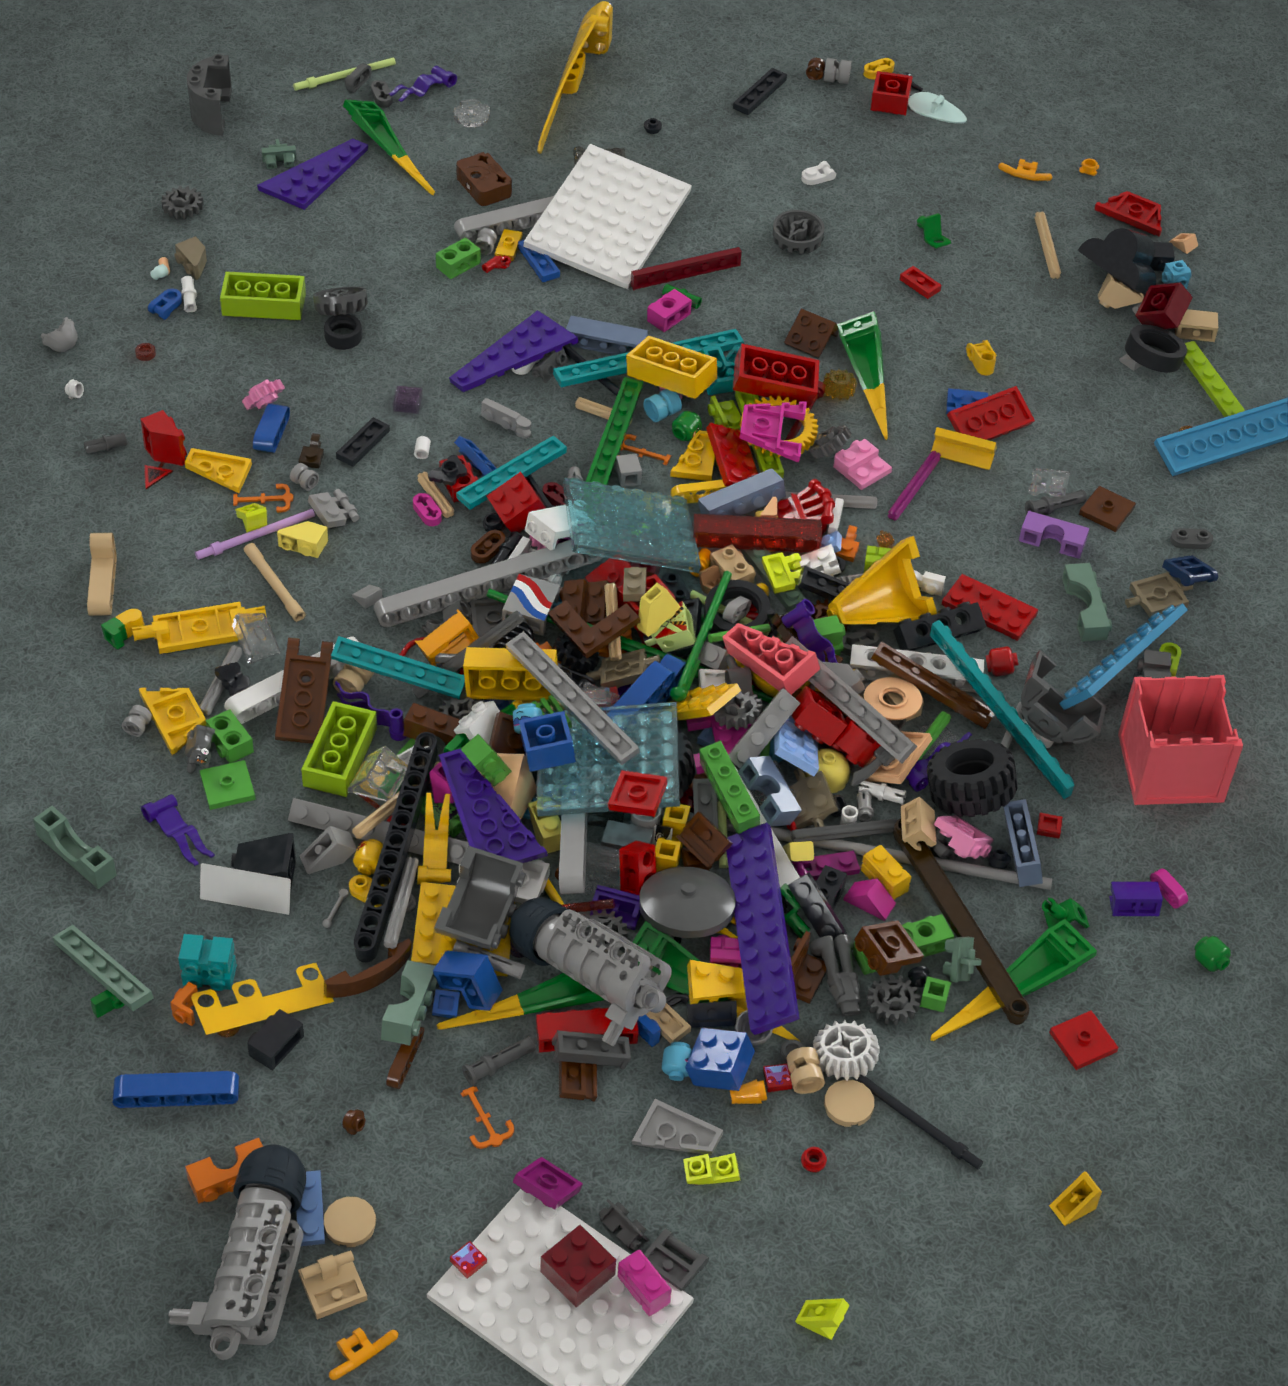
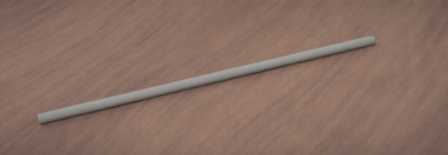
M661 808V819L664 817L665 808ZM690 812L689 821L694 817L692 812ZM727 819V831L736 832L730 820ZM771 827L778 840L793 842L790 830ZM839 839L813 842L814 847L840 852L854 850L856 855L862 856L877 847ZM885 848L897 862L911 864L904 851ZM935 857L943 871L1019 884L1017 874L1014 871ZM1042 877V884L1030 885V887L1051 890L1052 878Z

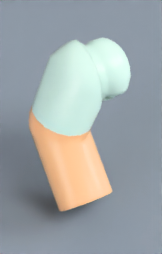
M161 257L159 265L150 272L154 280L164 278L170 274L169 262L166 257Z

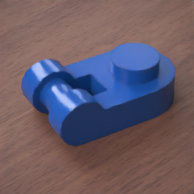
M177 289L165 290L149 303L148 311L152 314L157 313L164 320L167 319L170 313L182 303L181 292Z

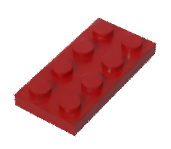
M1017 386L962 406L947 414L956 432L985 440L1000 437L1028 426L1035 421Z
M709 423L706 430L724 486L728 487L758 474L748 442L739 439L740 430Z
M964 574L955 582L942 599L941 604L945 607H950L952 610L958 608L957 605L969 601L970 604L978 602L986 626L1017 641L1038 614L1037 608Z

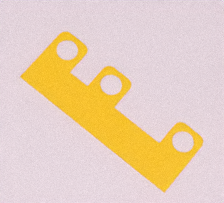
M317 963L300 966L296 969L303 987L263 997L255 980L248 979L236 982L232 985V990L238 1003L222 1007L217 993L212 989L197 992L191 996L206 1035L266 1020L279 1009L289 1014L332 1003L334 1000L333 998H326L324 995V978ZM307 968H313L318 971V978L307 980L303 977V971ZM249 984L253 986L254 994L244 997L239 994V987ZM207 994L213 997L214 1003L210 1007H202L198 1003V998L201 995Z

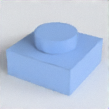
M835 531L820 538L819 549L832 544L835 553L841 551L842 535Z

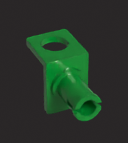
M939 213L928 217L920 216L917 219V226L924 229V241L934 248L951 244V240L942 235L941 215Z
M784 883L780 887L781 893L793 906L784 914L785 923L788 924L798 938H802L805 932H809L811 929L797 914L800 905L787 884Z
M1048 898V901L1044 900L1042 903L1048 929L1063 919H1066L1069 923L1076 920L1084 928L1089 927L1085 909L1072 898L1060 904L1053 898Z

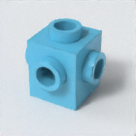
M1179 260L1165 263L1162 282L1164 284L1181 282L1187 289L1189 279L1191 278V270L1185 262Z

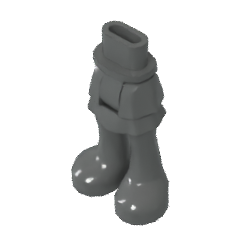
M841 934L834 941L830 935L816 939L810 944V951L813 956L823 957L828 977L827 983L836 1001L837 1008L841 1009L842 1016L859 1015L861 1013L859 1007L861 1003L860 985L857 973L853 969L851 951L854 949L853 938ZM835 953L839 955L842 973H839Z

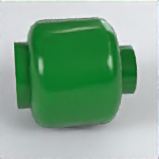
M683 411L672 422V432L681 441L692 440L694 435L702 429L700 416L691 411Z
M1205 936L1195 945V959L1208 971H1222L1230 964L1231 950L1218 937Z

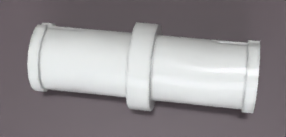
M185 276L181 279L184 310L186 312H195L197 309L195 301L197 292L194 289V279L191 276Z
M865 780L860 783L862 786H859L858 793L862 792L865 794V792H869L871 796L878 798L879 801L888 800L901 805L905 802L906 790L888 787L885 783L880 785Z

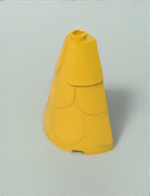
M910 536L898 542L859 578H855L829 603L827 609L828 617L837 615L839 622L843 624H877V622H900L908 618L914 621L919 619L918 616L925 613L937 614L933 597L921 596L910 560L920 557L915 537Z

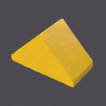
M1084 1171L1049 1206L1063 1225L1066 1226L1094 1211L1097 1208L1102 1191L1089 1174Z

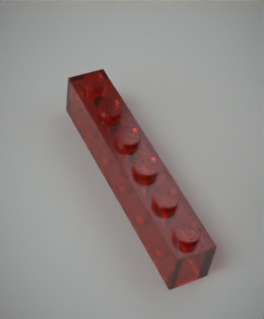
M694 514L692 547L725 548L733 544L736 549L812 552L821 548L822 525L821 520L711 514Z

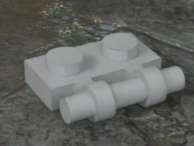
M340 489L334 490L333 495L335 497H331L328 492L309 495L308 503L327 528L343 526L348 518L353 522L359 520L357 509L349 503L348 496L342 493Z

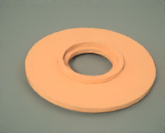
M886 677L877 679L870 683L864 692V699L888 720L910 718L920 710L922 705V695L917 687L900 678ZM894 692L901 695L903 701L898 705H890L883 700V696L886 693Z

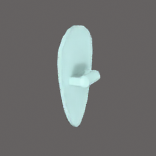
M919 92L909 98L908 106L917 114L948 123H965L967 121L964 113L945 100L943 95L938 96L929 92Z

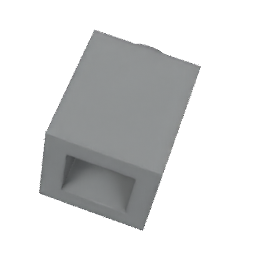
M637 453L616 456V473L621 487L641 485L642 469Z

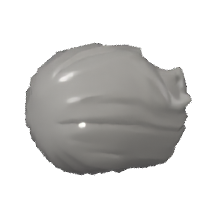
M65 317L58 329L48 334L42 333L40 337L42 338L43 346H48L57 352H65L73 348L78 335L74 322Z

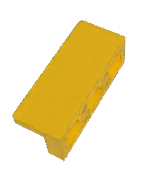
M936 427L935 440L931 452L936 451L940 453V458L990 470L997 448L996 442Z

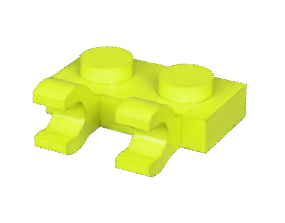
M783 552L762 557V564L775 594L793 590L798 585L801 573L799 562L802 560L799 553L784 557Z

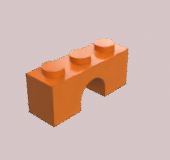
M259 1138L235 1147L237 1163L229 1169L217 1168L210 1157L185 1166L188 1181L198 1204L204 1201H214L219 1195L229 1191L233 1192L243 1160L253 1150L263 1147Z

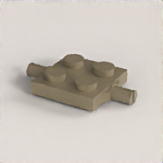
M1166 572L1131 582L1129 589L1135 597L1125 599V604L1127 608L1140 605L1149 618L1157 612L1163 614L1162 611L1170 605L1176 607L1183 603L1187 608L1189 601L1184 595V591L1192 590L1193 585L1185 587L1182 583L1176 582Z
M643 648L623 653L619 661H611L610 657L604 658L598 671L586 673V675L594 680L601 679L602 689L617 686L618 689L621 686L633 684L654 661L660 663L661 659L659 655L647 658Z
M797 768L798 771L794 770L797 782L789 787L802 809L794 820L796 828L802 829L809 825L822 827L824 826L823 820L828 815L838 811L827 779L822 771L817 772L815 776L805 777L803 770Z

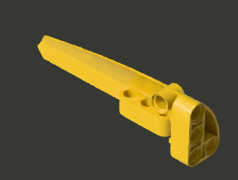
M602 1L593 6L581 22L537 149L539 154L542 153L562 94H574L578 91L585 71L584 52L600 55L606 53L612 40L613 7L609 2Z

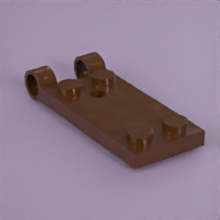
M288 637L275 740L314 743L324 721L334 642L322 641L320 657L298 655L300 639ZM308 676L310 681L305 683L302 681V678Z

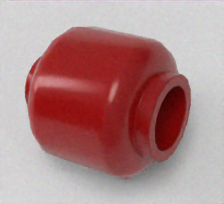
M1008 646L991 649L989 655H985L988 673L992 672L995 677L1013 674L1015 671L1014 666L1019 665L1017 653H1012L1011 648Z

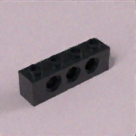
M967 601L957 605L958 608L951 610L950 607L939 610L938 614L935 615L925 613L918 616L919 619L914 621L911 618L900 621L899 626L893 630L899 649L915 651L936 645L937 643L930 636L932 623L938 620L944 626L949 627L955 639L980 632L987 626L978 602L970 604ZM955 617L961 619L962 625L956 622ZM916 628L922 630L923 636H920L916 632Z

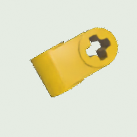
M983 340L982 343L978 344L968 343L966 353L977 372L985 376L993 374L997 355L989 341Z

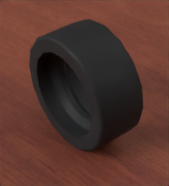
M351 314L329 317L324 324L326 343L340 350L351 349L357 346L362 340V324L360 320ZM340 328L353 330L352 333L346 335L333 333L334 330Z

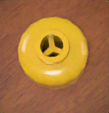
M368 839L358 845L353 863L361 874L368 876L375 873L383 847L380 841Z

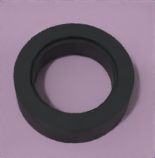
M1137 325L1130 332L1125 344V351L1135 362L1148 369L1171 373L1180 369L1187 354V347L1178 336L1163 328L1153 325ZM1146 344L1155 346V347H1157V348H1159V349L1165 351L1166 353L1157 351V350H1155V349H1153V348L1147 346Z
M730 580L721 603L728 599H736L739 596L751 600V603L758 611V616L752 622L745 624V626L769 624L766 612L771 607L767 594L759 586L751 582ZM718 585L713 587L706 597L704 619ZM716 613L710 633L729 631L735 625L723 621Z

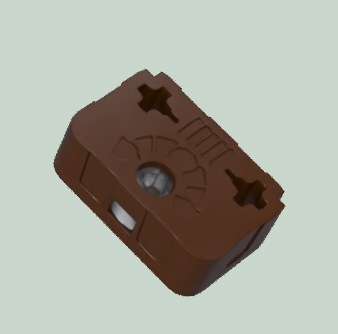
M481 152L457 161V180L479 205L488 206L512 196V179L489 153Z

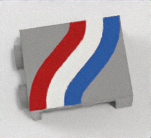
M518 574L502 609V620L513 612L518 611L523 616L524 621L531 626L533 633L543 636L546 631L548 612L551 610L553 603H558L560 585Z

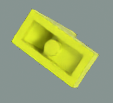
M253 503L235 509L237 517L243 519L246 533L267 526L266 507Z
M844 1298L806 1300L795 1322L832 1340L840 1323L844 1320V1315L850 1305Z

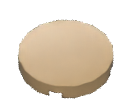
M841 1080L828 1088L824 1098V1105L828 1117L836 1124L844 1127H851V1125L857 1124L859 1126L870 1119L874 1111V1097L870 1089L863 1083L855 1080Z
M344 1197L338 1199L328 1207L324 1214V1230L326 1235L334 1244L339 1246L340 1244L347 1247L359 1246L369 1240L374 1233L376 1225L375 1212L373 1207L361 1198Z

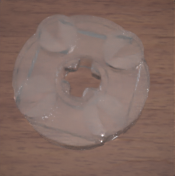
M463 100L453 110L454 120L461 128L485 127L490 120L489 106L486 103L485 106L480 104L479 100Z

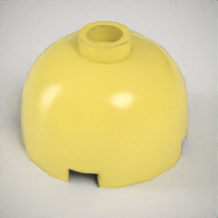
M834 749L818 750V772L822 771L832 793L843 790L850 776V767L847 759L842 753ZM804 771L805 777L811 776L809 773Z

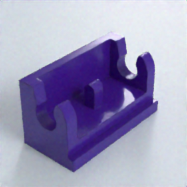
M1111 882L1112 896H1109L1112 916L1160 915L1163 898L1158 882Z
M597 885L591 903L590 915H593L594 909L598 913L606 909V914L615 911V918L622 916V923H626L628 929L635 930L641 916L639 908L640 896Z

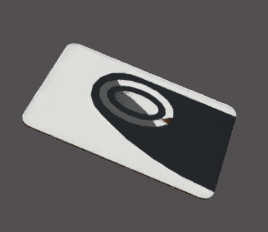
M655 824L652 844L656 847L657 840L660 837L672 840L673 828Z

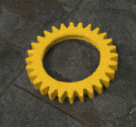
M769 396V400L762 397L761 402L757 399L754 400V404L770 403L771 406H781L782 403L789 402L788 397L783 401L780 396L777 397V400H774L772 396ZM797 400L789 402L790 405H796ZM806 408L804 420H799L804 426L803 432L794 439L784 440L801 443V454L805 450L808 451L810 446H813L818 433L817 419H814V413H809V408ZM762 448L761 452L764 454L766 449Z

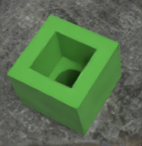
M927 976L920 1007L944 1013L951 982Z

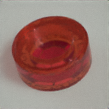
M150 343L139 344L135 348L136 357L141 361L152 360L156 356L155 346Z

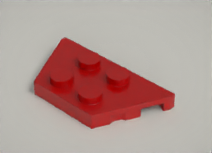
M1126 191L1118 196L1108 198L1106 203L1097 202L1095 204V211L1158 237L1161 235V205Z

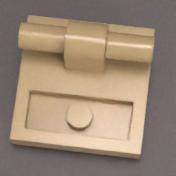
M351 1250L336 1256L329 1255L317 1260V1263L298 1270L299 1277L317 1319L368 1300L366 1291L353 1263L354 1256Z

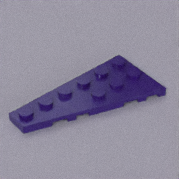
M352 138L258 184V190L305 210L368 151V144Z
M537 310L449 377L450 382L462 392H466L486 383V379L495 375L497 377L505 375L504 372L514 368V370H517L542 359L546 353L553 350L558 352L562 350V346L569 343L572 345L579 343L578 337Z
M461 748L439 755V760L469 846L521 863H527L548 856L547 850L537 842L532 832L527 830L517 814L501 795L496 793L491 783L481 775L478 769L462 752Z

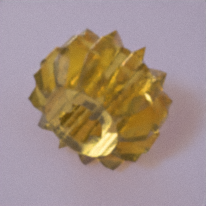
M839 368L837 371L831 369L830 373H826L824 376L826 396H831L832 400L838 398L839 401L842 398L848 400L850 396L854 395L857 381L854 378V374L848 373L847 369L844 371Z

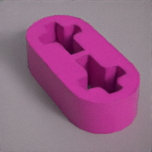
M419 493L413 497V508L421 520L428 526L439 525L442 521V512L431 496L426 493Z
M1162 868L1150 875V881L1158 882L1162 896L1173 908L1177 909L1188 902L1186 891L1168 871Z

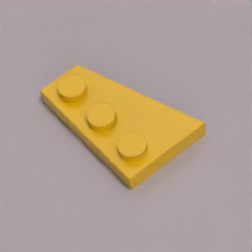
M699 430L687 446V450L678 459L677 465L671 469L670 477L703 481L712 480L715 455L707 431Z
M191 448L185 460L186 469L237 493H240L252 466V460L249 458Z
M695 960L689 961L687 972L690 1004H698L700 1000L714 1002L724 997H730L731 999L746 998L742 968Z

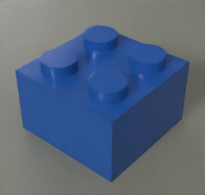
M564 711L518 720L530 772L576 762L573 741Z
M701 1028L685 1068L695 1086L739 1091L755 1050L746 1032Z

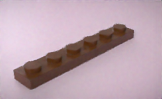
M881 641L871 657L880 666L912 683L917 689L934 697L937 701L960 713L974 724L986 729L994 713L988 706Z

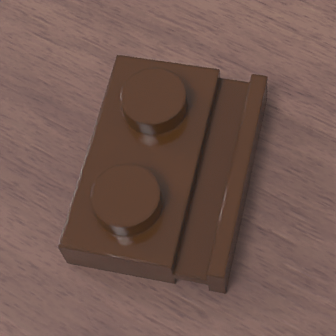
M699 811L683 828L680 835L676 836L709 869L713 867L712 865L715 861H718L733 844Z
M559 1061V1098L591 1099V1101L595 1102L597 1098V1064Z

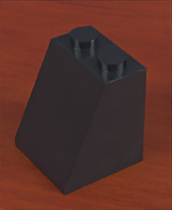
M293 833L238 844L237 852L233 853L231 858V867H234L233 869L289 878L291 880V894L296 865Z

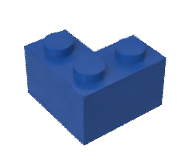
M446 950L433 969L440 988L461 991L469 1009L490 1011L503 991L488 956L484 954Z

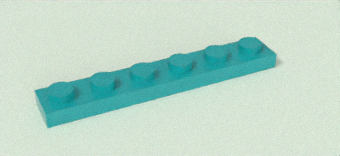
M553 435L456 492L457 499L471 510L488 500L486 497L488 494L520 471L526 477L567 453V446Z
M338 636L331 654V659L457 699H460L465 686L464 675Z

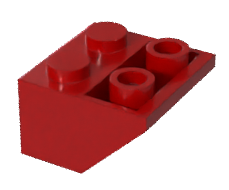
M164 410L141 418L144 448L152 459L164 463L185 465V456L187 455L183 445L185 436L181 429H177L171 416L168 417Z

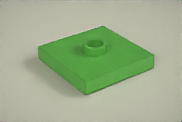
M245 760L200 770L210 810L256 800Z

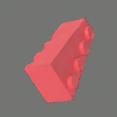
M737 623L722 637L729 655L744 666L749 667L751 671L779 691L784 688L792 695L820 670L815 652L810 650L806 652L792 643L788 645L774 636L772 638L767 637L761 631Z

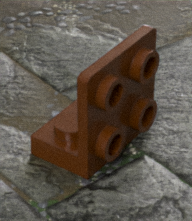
M801 308L784 343L819 358L830 336L837 337L839 334L838 326L831 320Z
M806 931L802 938L797 939L793 948L795 952L790 957L796 998L810 1004L827 970L823 960L808 954L811 933Z

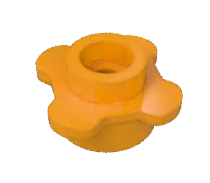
M1085 159L1081 163L1082 167L1079 168V171L1092 176L1097 175L1096 170L1099 169L1097 161Z

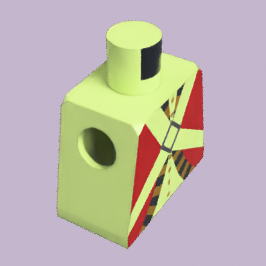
M683 601L678 603L681 608L676 611L672 618L665 621L656 633L651 634L649 637L645 634L643 635L647 646L658 644L662 651L667 653L694 645L696 637L692 615Z

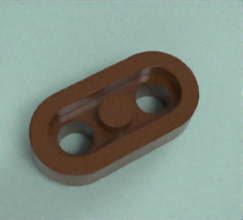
M499 530L488 531L472 545L471 559L476 563L490 561L499 552L501 544L505 543V534Z

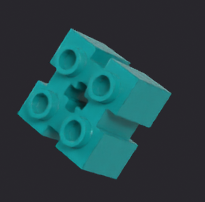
M184 934L178 957L180 970H182L183 986L191 982L197 988L203 985H210L216 991L232 990L237 967L236 956L233 955L235 950L233 938L213 936V940L204 939L202 935Z

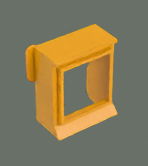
M458 609L456 610V615L454 614L423 640L415 641L428 662L433 666L439 663L435 662V657L439 653L458 654L479 638L471 623Z

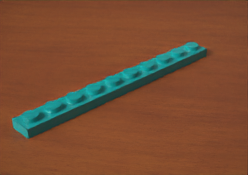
M736 329L673 342V344L697 352H701L702 348L720 346L722 351L732 350L735 345L740 347L741 344H744V340ZM629 352L554 368L553 376L560 387H566L627 373L626 355Z
M940 620L932 623L930 631L932 639L1062 798L1066 799L1071 796L1075 786L1072 777L1067 773L1065 774L1058 760L1047 752L1044 743L1038 740L1032 733L1030 726L1020 719L1017 710L1006 702L1003 693L993 686L990 677L984 674L979 669L976 660L970 658L965 652L963 644L959 641L957 642L952 636L949 627L944 626Z

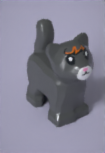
M196 725L194 730L188 732L185 754L188 757V773L195 771L196 764L201 765L205 769L208 768L211 759L209 750L215 729Z

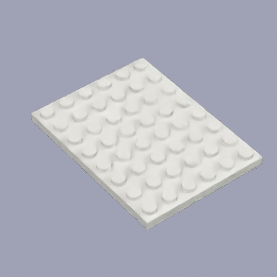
M589 144L524 240V247L548 255L557 261L628 289L631 285V271L643 267L690 193L692 185Z
M522 1189L515 1194L473 1242V1245L487 1258V1264L468 1279L452 1265L427 1293V1298L548 1386H625L694 1300L692 1296L683 1290L680 1291L666 1281L672 1289L671 1302L652 1316H648L643 1310L642 1305H639L617 1277L618 1263L631 1254L562 1206L554 1210L551 1207L545 1206L542 1201L524 1192ZM578 1225H581L616 1259V1274L576 1308L540 1272L541 1256Z

